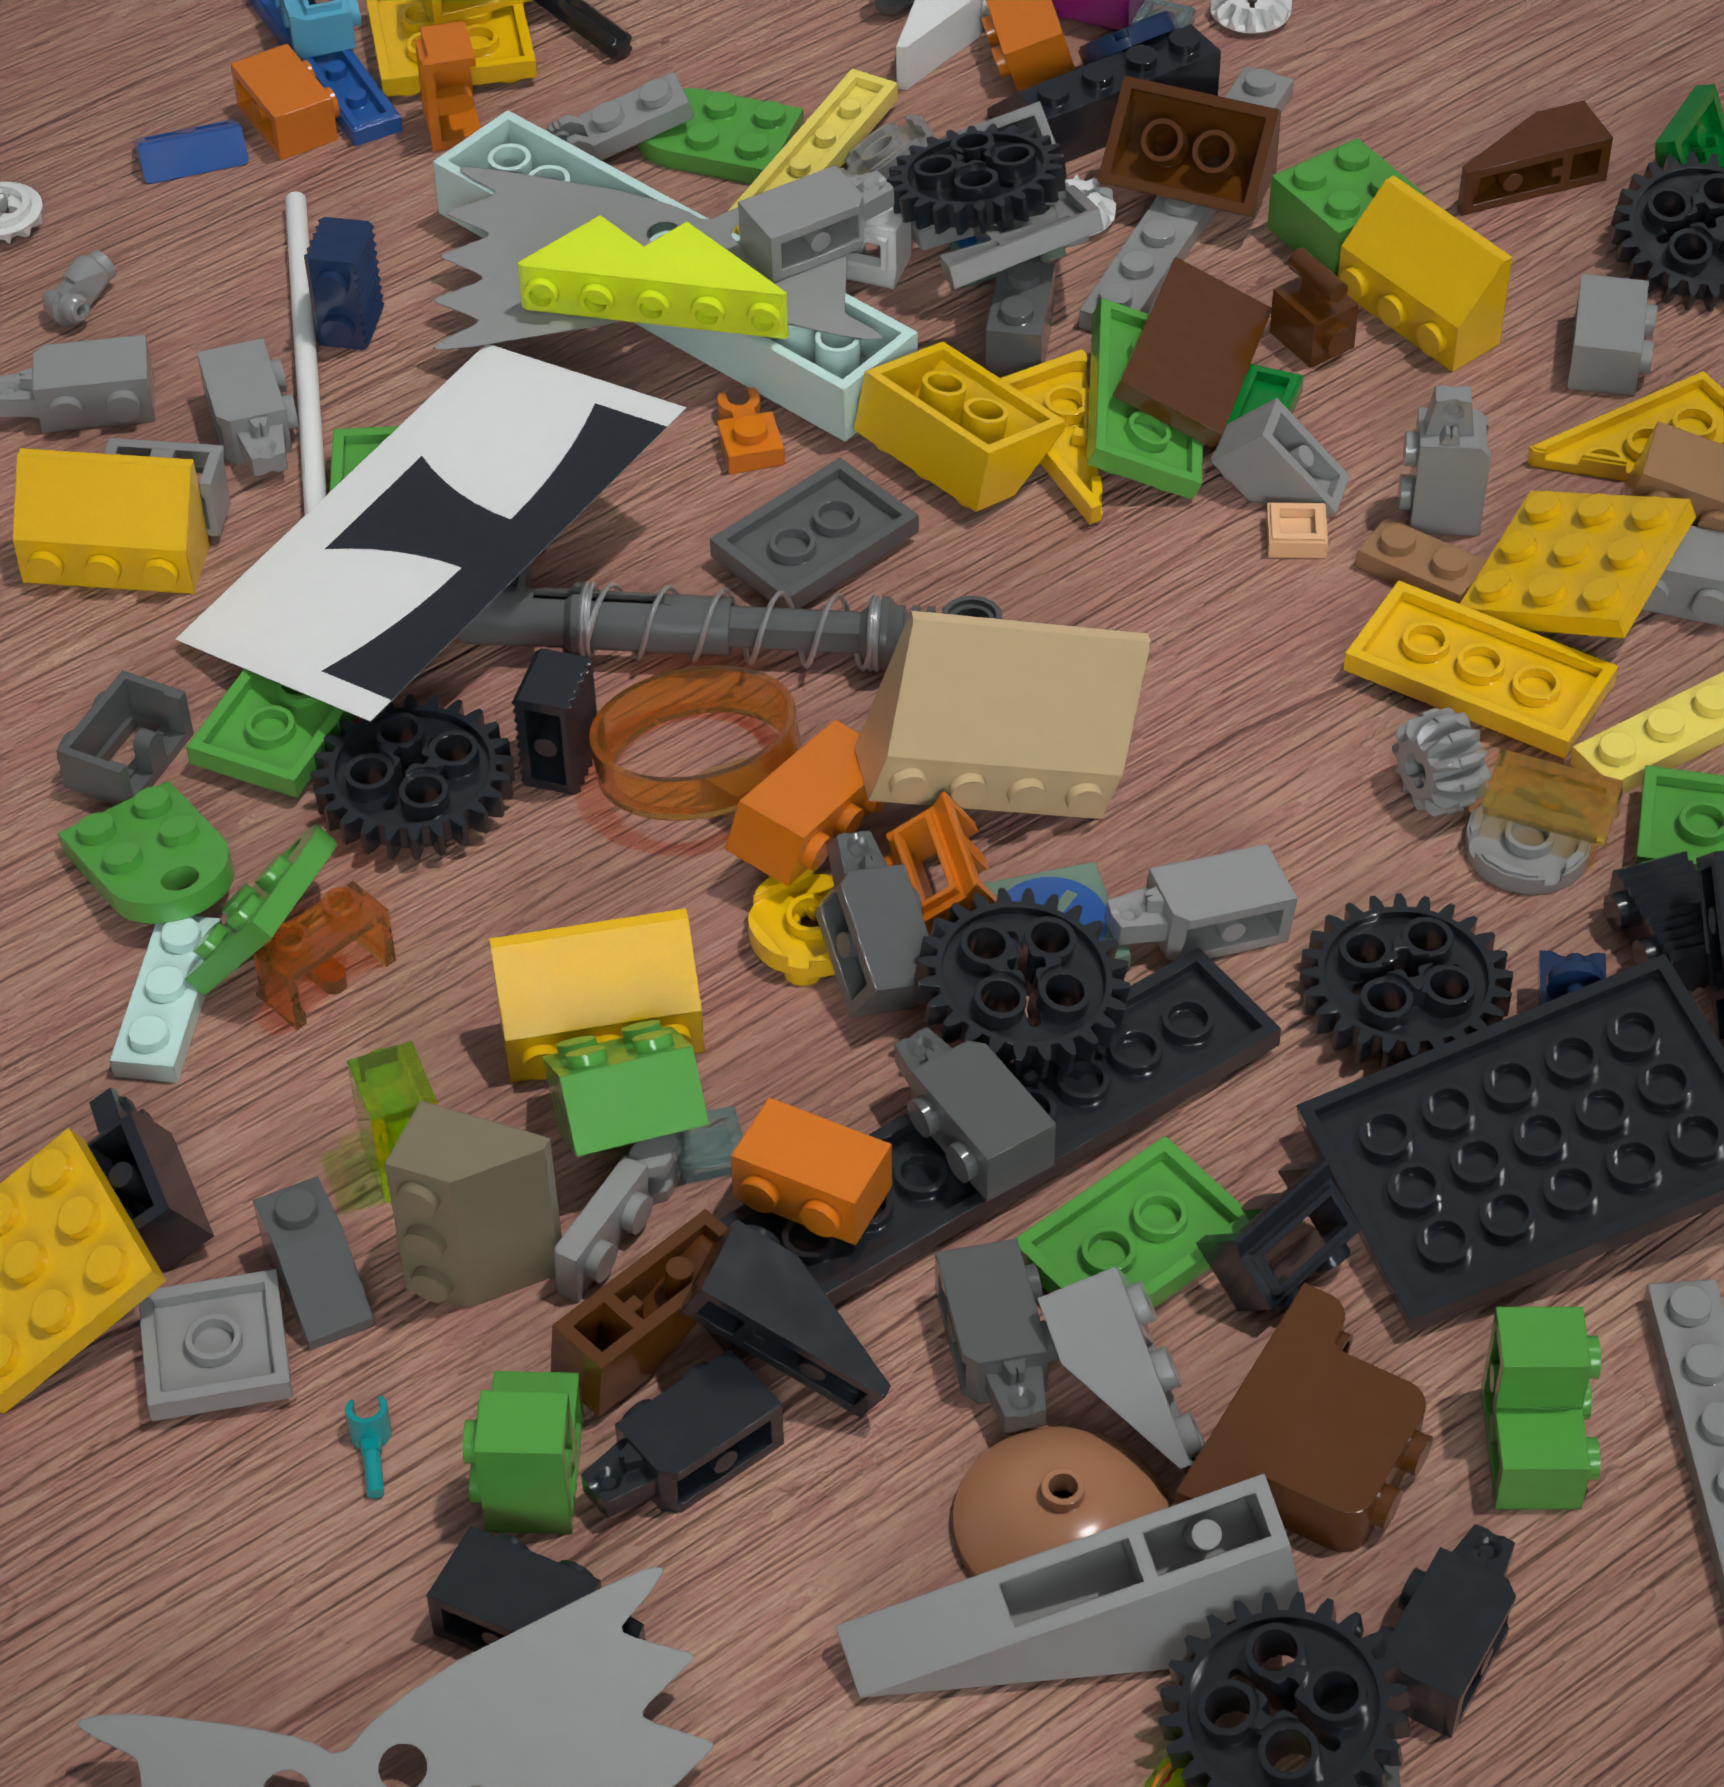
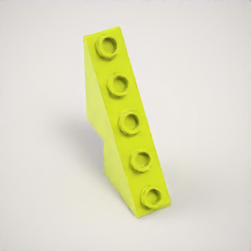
M599 215L517 262L521 304L526 310L779 339L789 337L787 292L689 222L681 224L643 246Z

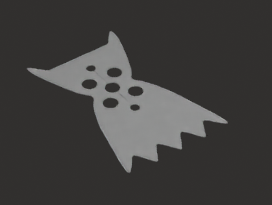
M463 167L460 168L462 173L493 190L495 194L449 210L447 214L488 233V236L441 255V258L482 276V279L437 297L434 301L437 304L468 315L478 322L447 337L436 344L434 348L437 350L475 347L618 322L619 320L530 311L524 309L521 304L517 262L599 215L643 246L652 242L647 237V232L653 225L667 222L680 226L685 222H689L764 277L769 278L744 251L740 243L732 238V230L739 225L738 207L714 219H701L678 207L615 189L502 170ZM847 254L774 282V284L787 292L788 324L864 340L883 338L879 332L845 312Z
M660 1567L647 1568L608 1584L457 1660L389 1707L362 1731L348 1749L342 1752L331 1753L319 1745L291 1735L237 1725L176 1717L107 1714L88 1717L77 1723L84 1732L136 1759L139 1765L142 1787H264L266 1781L273 1774L288 1770L300 1773L307 1779L310 1787H387L379 1775V1762L382 1755L389 1748L397 1744L413 1745L426 1758L427 1772L423 1781L417 1787H675L713 1749V1743L709 1740L654 1723L643 1716V1711L648 1704L692 1662L693 1658L689 1652L638 1639L624 1633L622 1630L624 1623L650 1594L663 1573V1568Z

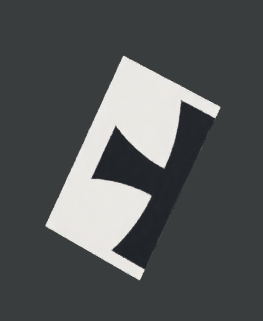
M490 344L484 345L175 640L371 722L687 407Z

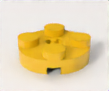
M809 868L789 886L770 876L757 888L753 895V906L748 912L749 941L756 955L769 967L783 972L785 978L790 983L799 986H808L816 983L820 977L835 975L820 926L805 927L801 925L800 918L804 916L817 921L815 911L822 899L834 887L832 876L814 874V871Z

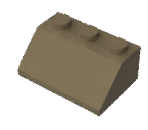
M420 1100L385 1162L406 1289L431 1302L441 1303L446 1301L471 1308L556 1276L554 1247L562 1238L550 1138Z

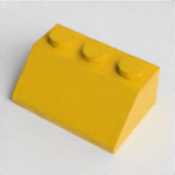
M1393 175L1386 179L1341 245L1338 277L1348 286L1346 294L1365 310L1381 320L1386 326L1395 330L1420 348L1425 354L1431 356L1452 372L1500 344L1512 256Z
M942 341L865 371L853 430L874 443L879 450L889 453L914 470L919 477L932 482L953 496L962 506L977 512L1015 496L1063 433L1066 421Z
M20 448L16 464L13 544L23 583L195 594L210 543L194 459Z
M686 908L489 938L500 1025L510 1083L532 1079H547L542 1056L558 1053L556 1044L561 1041L588 1035L596 1036L597 1043L623 1037L622 1028L643 1021L660 1020L662 1028L673 1027L693 1045L694 1054L705 1052L702 1006Z

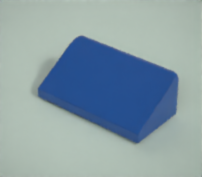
M234 119L137 138L133 142L143 177L147 183L151 184L245 165L249 159L242 126Z

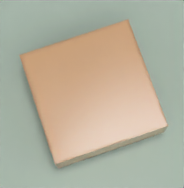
M1267 503L1268 558H1327L1328 533L1325 503Z

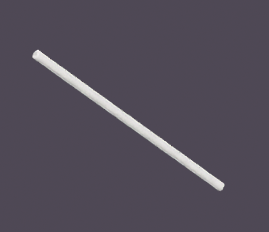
M291 192L285 197L305 516L326 496L316 334L304 260L307 248L310 247L307 202L305 195L301 192Z

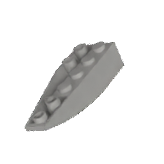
M1261 1474L836 1625L835 1628L859 1698L1166 1670L1169 1669L1168 1664L1170 1660L1191 1661L1184 1641L1187 1635L1198 1637L1206 1642L1212 1638L1207 1621L1209 1615L1212 1614L1229 1626L1236 1622L1234 1613L1235 1601H1242L1252 1615L1262 1613L1264 1593L1271 1592L1278 1610H1288L1295 1593L1300 1592L1290 1542L1266 1476Z

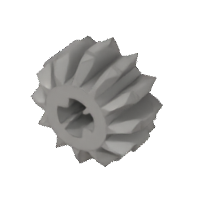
M1450 707L1440 710L1434 708L1419 713L1418 717L1409 719L1406 724L1397 727L1396 738L1398 742L1392 745V752L1398 760V767L1395 769V772L1401 775L1403 781L1402 791L1404 793H1411L1413 805L1418 811L1426 810L1432 817L1441 814L1450 815L1462 811L1464 807L1473 805L1476 800L1486 796L1485 782L1491 778V772L1485 764V756L1489 752L1482 748L1480 743L1481 732L1471 729L1470 720L1465 712L1456 713Z

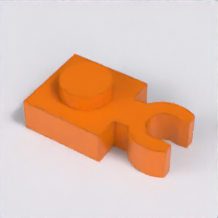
M754 387L747 388L748 402L742 405L730 403L726 392L719 393L717 397L719 420H717L718 440L729 475L785 465L784 445L773 412L761 413L760 394Z

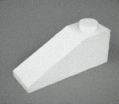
M986 0L914 1L896 45V82L898 83V89L908 90L981 36L984 28L981 18L990 15Z

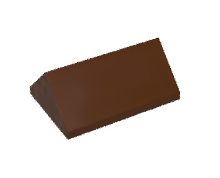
M1124 75L1097 182L1254 218L1271 184V176L1276 174L1281 110Z

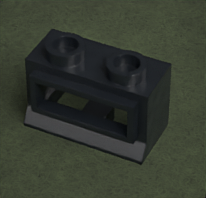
M1327 1160L1288 1163L1284 1165L1278 1173L1287 1186L1285 1191L1282 1193L1260 1194L1248 1200L1241 1209L1249 1222L1237 1233L1205 1235L1196 1243L1237 1311L1269 1310L1270 1313L1274 1314L1287 1310L1301 1289V1283L1314 1271L1316 1273L1328 1271L1342 1263L1349 1256L1350 1249L1346 1242L1362 1228L1333 1182ZM1309 1216L1316 1229L1270 1269L1263 1256Z

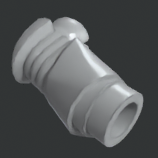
M94 250L89 255L77 256L63 274L62 282L54 290L46 289L42 296L44 309L55 323L68 327L85 321L89 315L92 303L107 288L108 282L116 276V269L112 261L99 250Z

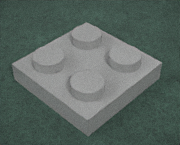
M277 1269L156 1289L139 1303L147 1405L152 1422L293 1398Z

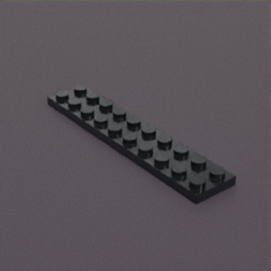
M1198 947L1130 986L1121 1027H1115L1109 1047L1098 1044L1095 1058L1092 1062H1088L1076 1055L1072 1072L1066 1073L1055 1061L1049 1063L1046 1078L1042 1079L1037 1075L1032 1064H1023L1022 1071L1017 1080L1056 1123L1054 1166L987 1202L970 1181L963 1183L955 1176L948 1164L943 1149L932 1136L925 1138L917 1131L907 1112L869 1134V1136L892 1144V1187L856 1246L835 1237L816 1235L802 1224L772 1212H758L746 1204L719 1220L728 1228L736 1220H739L745 1225L760 1226L773 1233L779 1239L781 1246L798 1255L833 1306L1279 1046L1281 1028ZM1002 1061V1063L1009 1069V1063ZM704 1326L724 1352L731 1349L740 1360L751 1355V1353Z

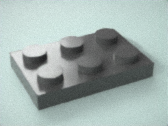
M838 458L710 538L711 557L770 601L777 591L784 590L791 598L794 608L800 609L918 533L919 515L845 460ZM783 596L778 597L774 605L778 608H789Z

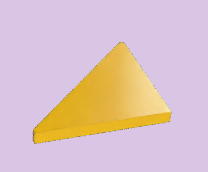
M1701 371L1530 446L1527 462L1532 467L1626 482L1658 421L1724 445V389L1707 373Z

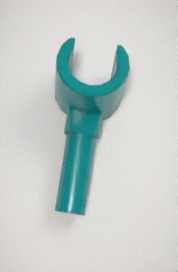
M381 1395L378 1396L380 1410L372 1417L361 1418L356 1416L353 1399L349 1400L345 1407L349 1436L352 1444L361 1449L364 1461L366 1494L371 1499L381 1498L385 1494L381 1454L382 1446L389 1441L392 1435L388 1404Z

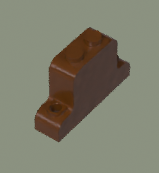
M1304 1283L1177 1488L1175 1505L1265 1474L1285 1529L1332 1551H1354L1366 1543L1375 1526L1383 1530L1388 1528L1396 1514L1403 1494V1490L1397 1487L1406 1472L1417 1476L1428 1457L1433 1436L1422 1432L1426 1408L1425 1397L1421 1390L1413 1383L1349 1355L1353 1335L1343 1331L1345 1311L1342 1304L1333 1295Z

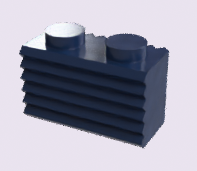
M323 217L318 220L319 225L315 227L316 232L312 234L313 240H310V247L307 248V254L304 255L317 342L321 346L364 350L370 344L384 307L382 302L383 294L380 293L382 286L379 284L381 278L378 276L380 269L377 267L379 261L376 259L378 252L374 250L377 244L373 241L375 234L372 232L374 225L369 221Z

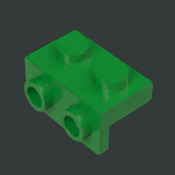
M1715 84L1696 85L1656 140L1655 158L1660 168H1664L1668 155L1675 157L1680 165L1686 164L1689 152L1695 153L1700 164H1707L1712 153L1717 154L1719 167L1724 168V113Z

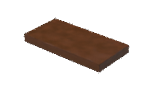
M1175 257L1164 276L1113 392V396L1197 441L1214 448L1224 432L1272 308Z

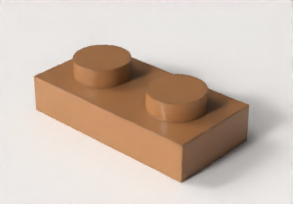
M1386 517L1357 550L1355 567L1394 585L1399 580L1460 604L1487 560Z

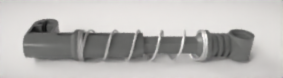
M530 563L459 634L461 642L467 644L566 648L572 654L588 656L589 658L595 654L596 650L633 652L634 657L638 661L642 658L644 652L688 654L690 660L696 663L700 655L731 656L733 648H742L745 661L751 666L756 661L759 649L798 651L801 664L808 669L813 663L816 652L854 653L857 666L861 671L864 672L868 669L870 672L872 670L875 672H886L910 613L906 612V605L897 604L892 597H882L881 595L877 597L875 594L870 598L869 605L863 611L858 612L850 610L847 600L840 593H835L831 596L824 610L795 609L791 598L784 590L777 591L770 599L767 607L739 606L735 595L727 587L721 588L715 596L679 594L672 585L664 586L659 593L623 591L615 582L607 584L603 590H598L597 584L594 581L591 583L589 581L576 582L569 589L532 587ZM610 588H615L617 591H608V590H609ZM783 596L789 608H774L773 606L778 597ZM962 596L950 601L942 608V614L1002 619L1001 608L995 602L985 597ZM835 599L841 600L845 611L830 610ZM913 605L912 611H921V606ZM928 606L927 612L936 613V606ZM748 648H754L751 658L749 655ZM804 651H810L807 661ZM861 656L865 659L864 664H862Z

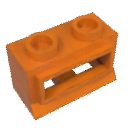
M465 21L420 27L421 39L414 40L423 114L428 133L431 136L433 152L452 149L481 129L474 105L470 67H476V61Z
M945 791L940 794L933 806L886 833L892 853L885 856L884 860L887 866L905 864L911 885L920 896L922 917L929 936H931L933 922L936 917L948 921L950 908L953 903H957L970 911L973 894L975 893L981 894L990 904L996 903L997 899L979 878V875L989 870L988 862L982 852L968 839V837L978 832L976 823ZM938 854L948 887L933 895L922 862Z

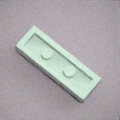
M191 916L175 922L155 924L110 1058L114 1077L178 1083L205 996L190 985L185 978L200 959L193 952L194 947L217 922L222 924V919Z

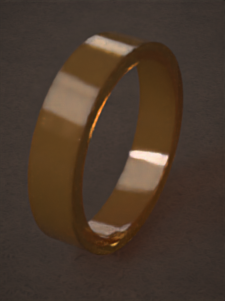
M726 665L681 668L654 675L635 683L618 693L601 708L592 722L589 733L597 781L605 797L617 807L634 815L668 821L705 819L736 811L739 800L802 747L795 702L789 690L778 680L762 672ZM702 713L741 714L761 720L779 733L767 747L749 759L731 767L701 775L656 777L631 772L616 765L621 752L636 737L659 724L689 715Z

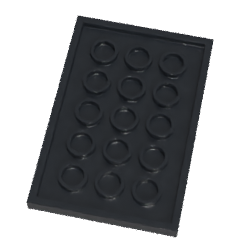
M1665 954L1296 1105L1298 1119L1319 1159L1328 1161L1331 1178L1362 1229L1358 1234L1411 1334L1724 1204V1048Z

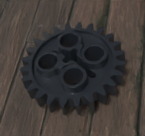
M991 124L985 131H977L973 125L969 126L966 133L960 135L953 130H947V138L943 140L927 137V147L912 145L909 147L910 155L898 156L896 158L897 166L889 167L890 178H887V182L894 188L893 212L894 214L902 215V222L916 221L918 230L925 229L934 224L936 234H941L952 227L956 228L957 235H963L968 228L972 227L977 228L980 234H985L988 226L993 224L1002 229H1008V220L1016 219L1027 222L1029 221V211L1036 213L1046 212L1045 203L1058 202V192L1065 191L1067 174L1064 154H1061L1060 144H1051V136L1045 135L1037 138L1036 129H1030L1018 134L1017 125H1012L1004 131H997L996 124Z
M1689 152L1687 162L1684 165H1680L1672 155L1667 156L1663 170L1652 162L1648 163L1644 177L1634 173L1628 189L1622 188L1611 221V225L1614 226L1611 244L1620 246L1616 260L1617 262H1631L1627 275L1629 279L1641 276L1647 278L1646 281H1649L1648 293L1658 287L1664 289L1663 303L1668 304L1676 295L1683 297L1685 310L1692 308L1695 299H1703L1709 312L1713 311L1717 299L1722 298L1724 301V168L1719 167L1717 154L1713 153L1707 164H1700L1694 152Z
M408 694L404 707L395 708L393 703L390 702L382 710L383 712H380L371 722L360 718L361 722L356 724L342 719L339 721L341 736L325 735L323 739L326 752H318L314 755L316 771L311 772L317 810L319 814H325L327 829L329 831L341 829L342 840L346 845L361 838L363 852L367 855L376 850L380 845H384L387 848V855L390 860H394L401 848H410L414 860H420L424 847L431 845L440 856L446 855V841L454 839L464 847L469 846L468 830L473 829L487 834L490 831L488 816L503 817L505 815L503 800L513 798L512 781L515 780V771L508 738L500 737V729L497 722L484 723L483 710L477 709L464 716L463 702L459 699L453 702L447 709L440 708L439 695H433L428 700L426 706H417L414 695Z
M999 888L996 903L990 904L981 894L975 893L973 894L970 911L957 903H953L950 908L948 921L936 917L933 922L931 936H924L922 939L920 954L917 960L914 981L919 982L916 1003L927 1005L924 1018L926 1025L943 1024L940 1038L944 1042L949 1044L960 1039L963 1043L965 1041L985 1043L1001 1061L1009 1063V1070L1016 1078L1019 1077L1023 1064H1032L1040 1079L1046 1078L1049 1063L1055 1061L1063 1071L1070 1073L1072 1072L1076 1055L1088 1062H1092L1095 1058L1098 1044L1109 1047L1115 1027H1121L1130 991V983L1124 981L1128 963L1125 960L1115 959L1119 945L1117 939L1099 941L1103 923L1100 920L1086 925H1082L1079 922L1082 906L1076 905L1066 913L1057 910L1059 900L1056 894H1052L1045 904L1041 905L1035 903L1034 894L1030 888L1025 889L1021 902L1012 901L1005 888ZM1011 938L1016 941L1019 951L1018 970H1014L1017 950L1015 945L1013 946ZM1026 994H1030L1027 1005V1013L1029 1019L1031 1018L1033 1026L1029 1025L1025 1013V1007L1027 1003Z
M1396 893L1393 907H1384L1375 895L1370 896L1368 911L1363 912L1357 906L1348 903L1345 905L1344 921L1338 917L1327 915L1325 917L1324 932L1314 930L1311 932L1309 949H1303L1301 957L1298 994L1304 995L1302 1011L1304 1015H1316L1314 1032L1316 1034H1325L1333 1031L1331 1049L1338 1051L1353 1045L1356 1047L1355 1063H1362L1372 1054L1379 1056L1380 1070L1390 1067L1394 1060L1405 1061L1500 1022L1504 1017H1508L1512 992L1510 991L1513 972L1505 970L1507 952L1493 950L1496 936L1493 932L1475 935L1477 918L1475 916L1465 918L1460 922L1453 920L1455 905L1451 903L1437 913L1430 911V899L1428 896H1423L1416 907H1408L1402 893Z
M1271 1592L1264 1593L1262 1613L1252 1615L1247 1606L1242 1601L1237 1600L1234 1602L1236 1622L1229 1626L1212 1614L1207 1617L1212 1636L1208 1642L1191 1635L1185 1637V1645L1192 1662L1170 1660L1168 1667L1172 1681L1178 1686H1170L1160 1690L1164 1710L1170 1712V1714L1159 1719L1164 1740L1173 1741L1166 1748L1172 1768H1185L1181 1774L1184 1787H1362L1363 1785L1367 1787H1387L1385 1772L1379 1764L1388 1766L1402 1765L1401 1746L1394 1739L1410 1737L1408 1715L1400 1712L1410 1707L1407 1685L1396 1683L1402 1678L1400 1662L1397 1656L1383 1658L1386 1653V1647L1382 1633L1379 1631L1362 1638L1364 1628L1361 1614L1358 1612L1352 1613L1338 1624L1336 1622L1335 1605L1332 1599L1327 1598L1314 1614L1307 1612L1303 1592L1295 1593L1288 1610H1278ZM1278 1655L1289 1656L1295 1659L1289 1667L1280 1671H1268L1261 1668L1263 1663L1269 1658ZM1234 1675L1243 1676L1252 1683L1254 1689L1243 1682L1231 1679V1677ZM1337 1697H1347L1356 1701L1352 1708L1340 1714L1321 1710L1326 1702ZM1269 1704L1270 1707L1278 1712L1274 1717L1271 1716ZM1295 1708L1298 1709L1300 1720L1292 1714ZM1228 1712H1242L1248 1715L1243 1723L1233 1728H1220L1214 1725L1220 1716ZM1316 1737L1333 1746H1340V1748L1336 1751H1329L1318 1743ZM1290 1754H1301L1309 1758L1306 1765L1293 1772H1282L1274 1768L1278 1760Z

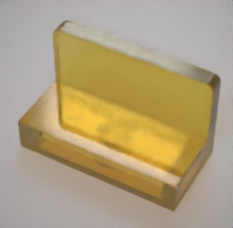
M1500 749L1482 805L1483 814L1606 847L1614 817L1619 816L1622 806L1624 781Z

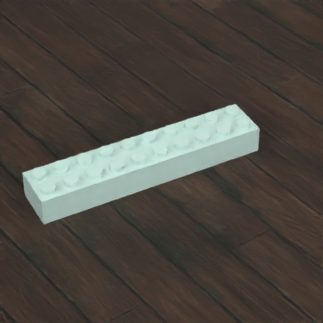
M509 110L433 161L439 213L482 238L488 236V233L447 214L449 210L495 194L493 190L462 173L460 168L463 167L502 170L615 189L654 199L688 211L701 219H708ZM667 222L655 224L648 229L647 237L654 241L678 226ZM732 232V238L740 243V235ZM847 293L845 295V312L879 332L883 336L882 339L864 340L844 337L788 324L789 337L779 339L633 322L748 388L754 387L759 394L844 442L857 433L853 429L865 371L918 351L917 331Z

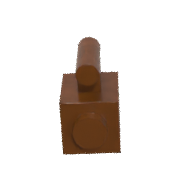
M1298 248L1290 255L1288 263L1301 277L1273 289L1270 333L1308 367L1312 368L1354 348L1359 304L1346 294L1348 291L1346 283L1305 248Z

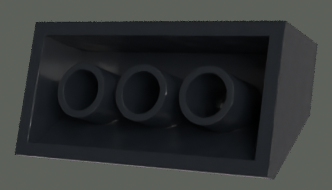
M1190 24L1019 91L987 108V117L993 119L1040 101L1055 143L1060 144L1061 154H1064L1065 163L1106 147L1124 75L1218 96L1221 50Z

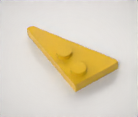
M1083 349L1000 379L1066 421L1063 433L1041 460L1040 464L1089 525L1102 520L1101 500L1103 489L1101 475H1098V468L1087 465L1090 388H1088L1086 373L1087 354Z

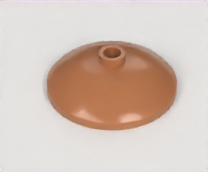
M1064 1426L1043 1427L1020 1432L998 1442L985 1451L972 1464L963 1477L955 1497L953 1535L959 1557L969 1575L974 1577L1168 1508L1169 1505L1164 1489L1156 1474L1129 1447L1113 1438L1091 1430ZM1064 1491L1074 1495L1062 1499L1055 1497L1052 1493Z

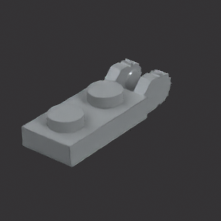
M672 72L659 79L651 80L642 87L616 99L603 102L594 109L579 115L580 118L571 115L560 117L557 122L552 121L550 125L547 124L548 127L544 130L602 161L693 119L694 113L675 72Z
M676 1133L636 1142L630 1152L622 1157L554 1247L558 1294L579 1303L594 1281L601 1283L607 1278L615 1264L618 1248L629 1233L636 1235L644 1228L650 1217L653 1204L668 1201L674 1193V1187H678V1181H680V1165H677L680 1145L679 1138H676Z

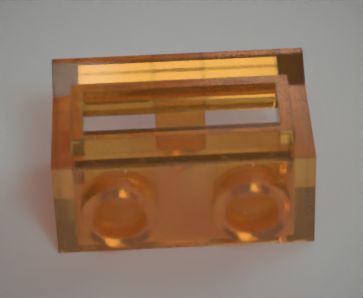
M354 881L345 887L331 889L323 896L320 902L291 922L281 924L274 936L253 954L260 987L256 992V996L292 1027L299 1030L307 1024L305 1011L301 1008L296 982L306 975L328 994L342 993L348 985L344 966L332 956L353 941H356L386 967L396 961L389 910Z

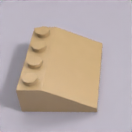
M911 611L855 745L868 801L933 806L940 794L945 791L961 808L1102 819L1124 772L1151 645L1148 633Z

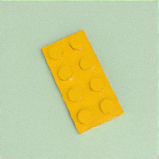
M1398 580L1346 651L1343 670L1439 709L1450 707L1456 713L1465 712L1469 720L1565 759L1614 686L1618 666Z

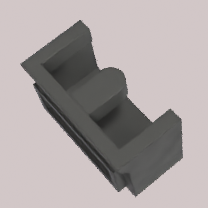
M122 670L107 690L97 695L92 708L73 731H69L64 735L56 750L65 787L112 803L114 806L134 797L139 791L152 787L194 735L186 692ZM136 727L140 728L133 740L135 758L128 767L125 764L111 760Z

